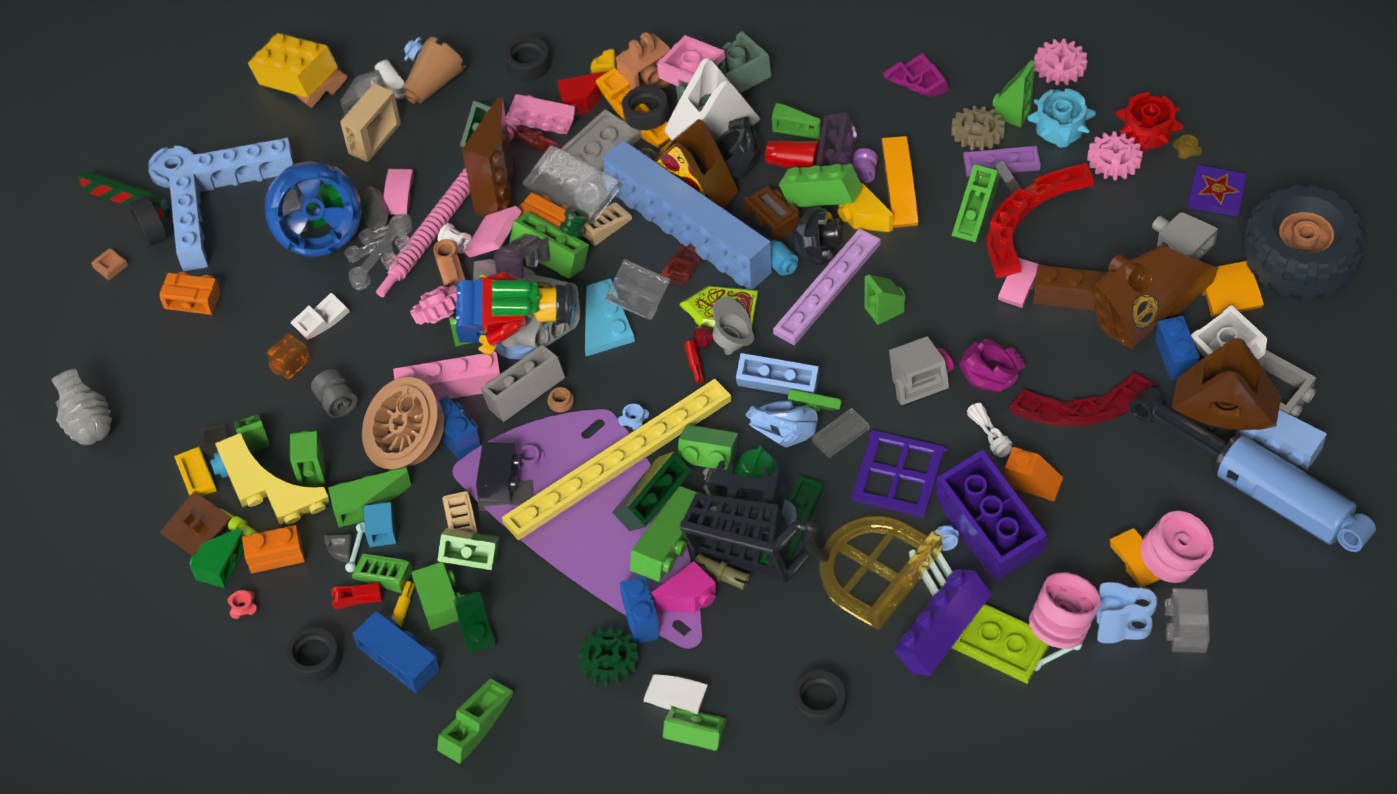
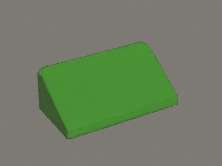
M672 706L664 720L663 737L710 750H717L727 719L701 712L695 714Z

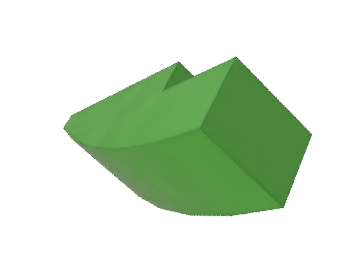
M490 678L457 710L456 719L439 734L437 751L461 764L494 725L513 696V691Z

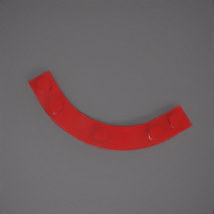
M1087 163L1042 175L1034 179V184L1025 189L1018 188L1001 203L990 221V229L987 234L988 255L996 278L1022 272L1021 264L1013 246V240L1018 225L1032 209L1059 194L1094 185L1093 176Z

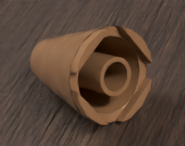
M429 37L425 41L403 87L404 97L413 104L416 102L423 103L466 68L465 65L461 66L462 58L445 43L441 46L435 43L437 38Z

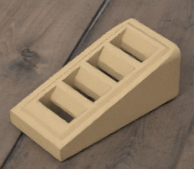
M615 202L589 215L588 222L583 226L585 230L583 236L596 246L631 221L632 216ZM617 212L621 217L618 218L613 213Z
M465 491L444 496L442 499L448 528L454 529L457 526L470 524V526L456 528V530L477 533L469 492ZM468 513V515H466V516H461V517H457V518H452L453 516H457V515H462V514Z

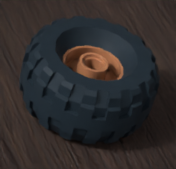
M1299 184L1289 185L1285 190L1277 189L1271 192L1253 208L1246 224L1243 255L1247 258V266L1251 273L1254 274L1255 278H1259L1261 285L1267 290L1271 291L1273 289L1281 297L1287 299L1295 297L1299 298V301H1311L1314 297L1324 299L1335 294V291L1339 292L1352 282L1354 275H1357L1366 249V227L1360 214L1355 210V206L1349 200L1341 199L1339 197L1340 194L1331 189L1327 191L1320 189V186L1311 184L1308 187H1300Z

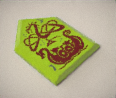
M707 286L679 304L685 312H688L695 319V323L699 327H701V324H704L706 329H714L713 305L715 301L720 298H730L744 307L748 313L751 328H753L759 290Z

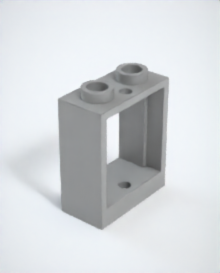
M1265 350V355L1258 359L1263 369L1298 388V391L1286 405L1280 402L1279 410L1298 418L1302 411L1301 406L1305 402L1310 403L1316 393V389H1314L1316 377Z

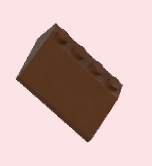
M497 97L462 149L474 213L483 217L513 206L514 163L503 100Z

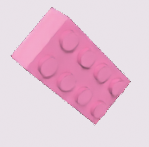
M515 94L509 109L508 122L515 125H524L529 128H539L544 131L567 134L574 118L575 106Z

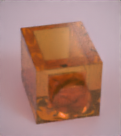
M289 333L266 352L269 360L268 366L271 371L278 376L281 374L288 380L311 361L306 345Z

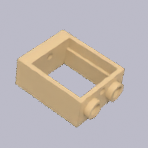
M374 83L340 121L349 154L369 162L401 124L394 91L388 87H382Z

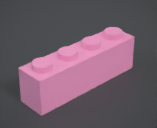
M496 351L490 355L483 353L393 369L394 380L401 377L421 379L432 389L438 401L447 395L450 399L482 394L481 388L501 374Z

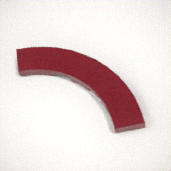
M1133 372L1124 382L1110 390L1108 394L1098 398L1094 396L1085 399H1075L1073 402L1057 401L1055 398L1041 396L1023 388L1009 406V412L1046 425L1061 427L1094 425L1128 413L1129 404L1145 388H1156V383Z

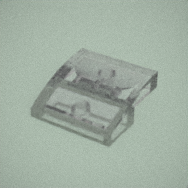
M624 259L605 297V301L651 321L670 279Z

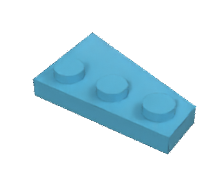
M611 279L587 285L585 355H593L635 342L633 332Z

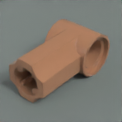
M448 239L438 241L434 245V255L444 287L456 286L457 282L465 280L456 245Z

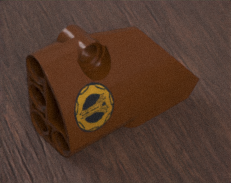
M1164 245L1134 259L1118 254L1112 259L1108 271L1091 286L1098 325L1106 335L1127 348L1134 349L1157 327L1158 321L1178 315L1213 283L1218 267L1182 254Z

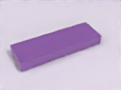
M1037 146L963 152L966 177L970 176L974 164L997 170L995 165L1003 160L1011 173L1040 170L1041 166Z

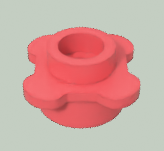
M240 590L229 596L228 604L231 605L230 616L237 619L241 615H253L256 613L257 607L253 602L255 595L252 591Z

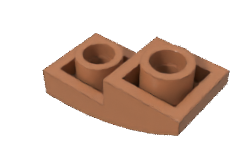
M336 69L309 98L296 96L312 108L326 91L333 95L348 77Z

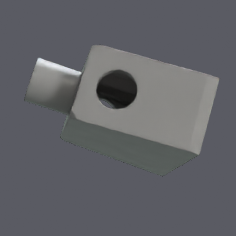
M1179 213L1171 222L1162 216H1158L1152 225V228L1159 232L1157 247L1164 245L1197 260L1203 257L1215 245L1218 228L1186 213Z

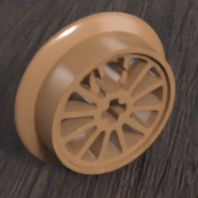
M401 377L385 385L371 401L363 421L362 441L369 459L384 469H399L405 466H412L427 459L436 449L443 434L444 413L442 406L435 398L432 389L421 379Z

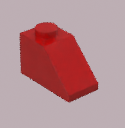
M604 71L557 81L561 104L575 106L574 116L589 113L603 96V93L596 84V80L605 74Z

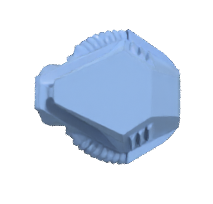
M792 401L773 402L760 408L751 406L746 413V417L751 420L750 426L785 448L810 438L815 433L818 422L815 410L809 406L793 407Z

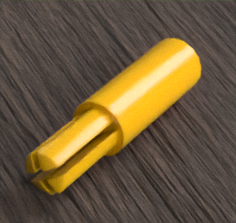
M410 581L405 583L391 617L397 623L399 629L404 621L415 584H411Z

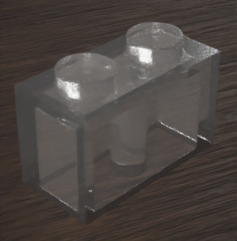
M1173 588L1171 599H1166L1165 615L1170 616L1171 623H1167L1166 639L1171 641L1172 651L1206 653L1209 643L1207 589Z

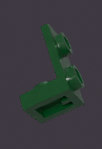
M466 593L460 598L454 599L458 620L469 655L495 647V640L487 619L481 593Z

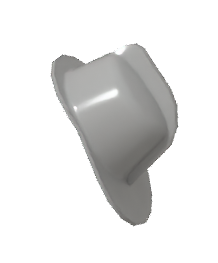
M730 298L716 300L713 305L715 325L712 333L714 341L724 349L726 355H730L733 351H737L743 346L752 344L754 334L748 313L744 307Z

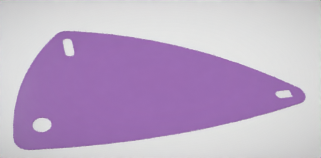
M596 409L564 413L536 420L507 431L488 442L514 443L516 454L525 445H533L538 450L544 451L545 457L539 461V468L537 470L530 471L524 466H520V470H515L517 482L532 481L533 497L630 433L624 426L619 424L618 418L611 411ZM601 419L605 422V425L589 439H584L581 436L582 432L596 420ZM482 445L459 460L453 467L454 478L477 502L476 480ZM528 456V457H527V460H531V459H532L531 456ZM646 457L520 539L560 572L624 615H626L621 598L620 582L643 576L630 571L631 550L666 505L665 503L646 527L634 531H629L612 513L651 466ZM491 506L484 508L505 526L502 522V517L518 506ZM687 547L683 556H678L675 560L672 571L666 573L660 582L647 577L651 596L654 590L691 564ZM700 609L695 613L656 611L659 619L660 636L680 647L688 649L696 647L701 642ZM680 620L692 630L683 636L673 628L672 624L674 621Z

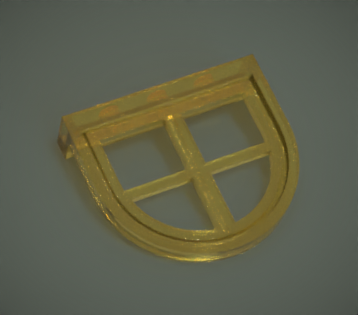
M872 516L851 521L835 531L823 547V550L827 551L830 556L828 561H820L819 563L822 585L828 596L838 606L880 630L921 579L923 573L928 570L931 563L943 551L942 536L934 531L929 536H926L909 525L888 517ZM872 532L887 533L870 556L847 544L848 541L862 534ZM894 536L918 549L899 573L876 561V558ZM838 552L862 565L844 588L839 585L834 574V562ZM868 569L891 582L872 607L849 594Z

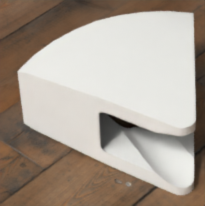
M705 58L685 89L666 125L665 132L672 140L694 121L700 119L705 122L716 142L724 132L728 131L730 121L748 116L750 124L754 126L760 118L710 58ZM706 94H711L707 103L698 108L700 99Z

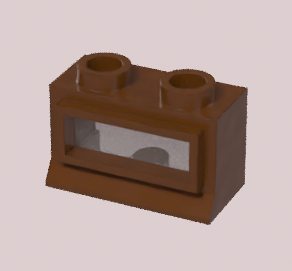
M767 185L755 194L744 197L745 214L749 216L755 211L757 213V223L761 228L768 224L772 227L773 240L780 241L793 233L800 214L793 204L788 205L784 201V197L779 190L775 189L773 191Z

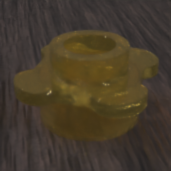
M1183 135L1173 143V147L1178 150V157L1181 159H1187L1193 155L1199 156L1202 153V149L1198 147V139L1192 135Z

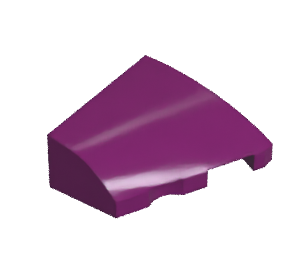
M923 53L905 65L900 61L883 73L887 80L927 97L938 96L949 91L945 78Z

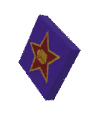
M1197 165L1188 208L1238 217L1247 174Z

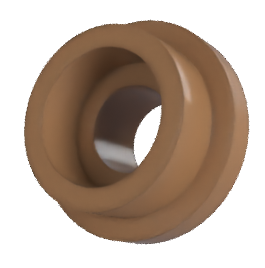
M555 388L548 396V406L555 412L568 411L574 403L573 395L566 388Z

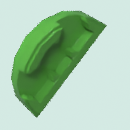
M793 389L789 390L788 394L789 401L801 406H809L816 413H819L820 409H840L841 400Z

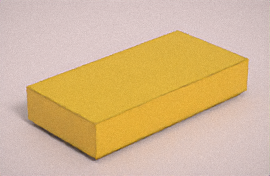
M200 447L174 456L189 495L195 491L203 497L217 491Z

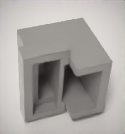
M928 336L889 350L892 380L895 384L896 396L900 405L949 388L945 360Z

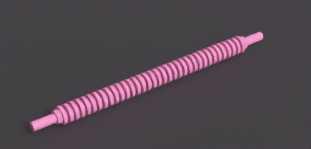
M508 112L505 117L509 140H511L522 125L508 122ZM464 168L456 181L450 186L449 190H447L442 199H440L435 208H433L428 217H426L421 226H419L414 235H412L407 244H405L389 265L388 276L376 290L380 297H384L396 281H400L407 276L438 236L441 228L448 223L470 194L466 168Z

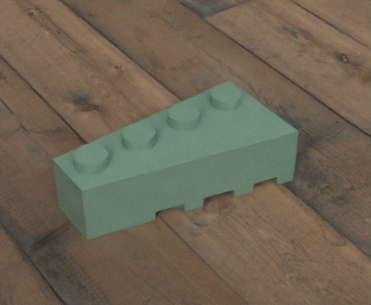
M743 31L736 35L737 39L733 43L728 42L722 47V50L725 52V59L717 66L739 93L771 77L769 55ZM683 81L679 86L676 85L678 103L689 84ZM706 94L700 99L698 108L707 103L711 94Z

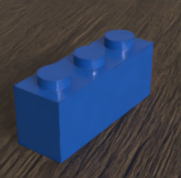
M377 611L374 612L353 633L356 645L361 651L416 694L440 671L437 654L430 647L426 646L424 648L418 644L415 636L409 631L403 632L400 630L397 623L387 615L383 617Z

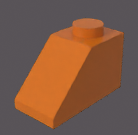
M1013 447L1004 468V478L1011 488L1055 502L1063 482V477L1039 454Z

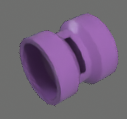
M858 149L853 155V168L860 183H869L875 178L878 156L873 150Z

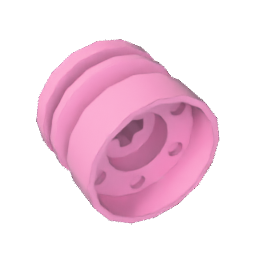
M1055 573L1044 582L1038 600L1029 616V625L1033 633L1050 646L1062 649L1075 648L1082 644L1087 635L1091 622L1100 607V595L1090 582L1078 575Z

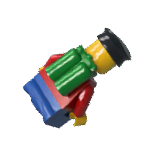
M506 272L492 275L481 274L479 276L480 280H464L456 283V332L459 343L480 342L483 345L478 350L486 355H490L495 351L496 344L506 340L525 327L526 316L528 318L535 316L538 322H556V325L567 323L569 326L573 324L575 319V300L570 283L566 285L557 284L555 288H538L537 282L518 280Z

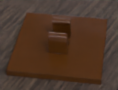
M194 491L160 533L192 556L194 553H197L202 543L216 538L232 517Z

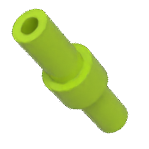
M221 509L232 517L227 524L229 530L241 529L245 536L259 533L249 527L247 521L241 517L232 516Z

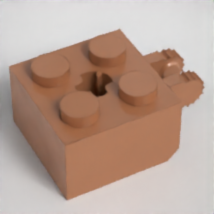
M647 32L641 34L639 42L632 40L629 43V49L616 57L617 71L630 83V90L643 85L663 89L671 84L659 78L657 63L670 51V48L654 33L649 35Z

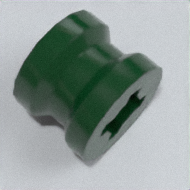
M566 208L564 212L565 220L561 222L560 230L570 236L582 237L585 231L583 226L588 222L589 215L576 208Z

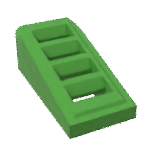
M776 103L772 114L773 132L820 139L821 119L789 106Z
M363 554L352 574V578L369 584L379 582L380 587L402 594L405 583L409 580L413 570L411 563L405 560ZM366 563H369L371 565L367 573L362 572ZM378 566L379 569H378L377 573H376V574H372L373 571H374V569H375V567ZM388 569L386 575H382L384 570ZM394 571L397 572L395 577H391Z

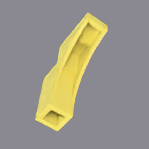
M241 433L215 443L242 507L247 505L249 507L256 506L263 502V498L268 497L279 524L286 523L289 525L299 521L304 514L309 512L316 514L323 511L326 505L329 504V498L324 487L296 486L284 482L267 472L249 452Z

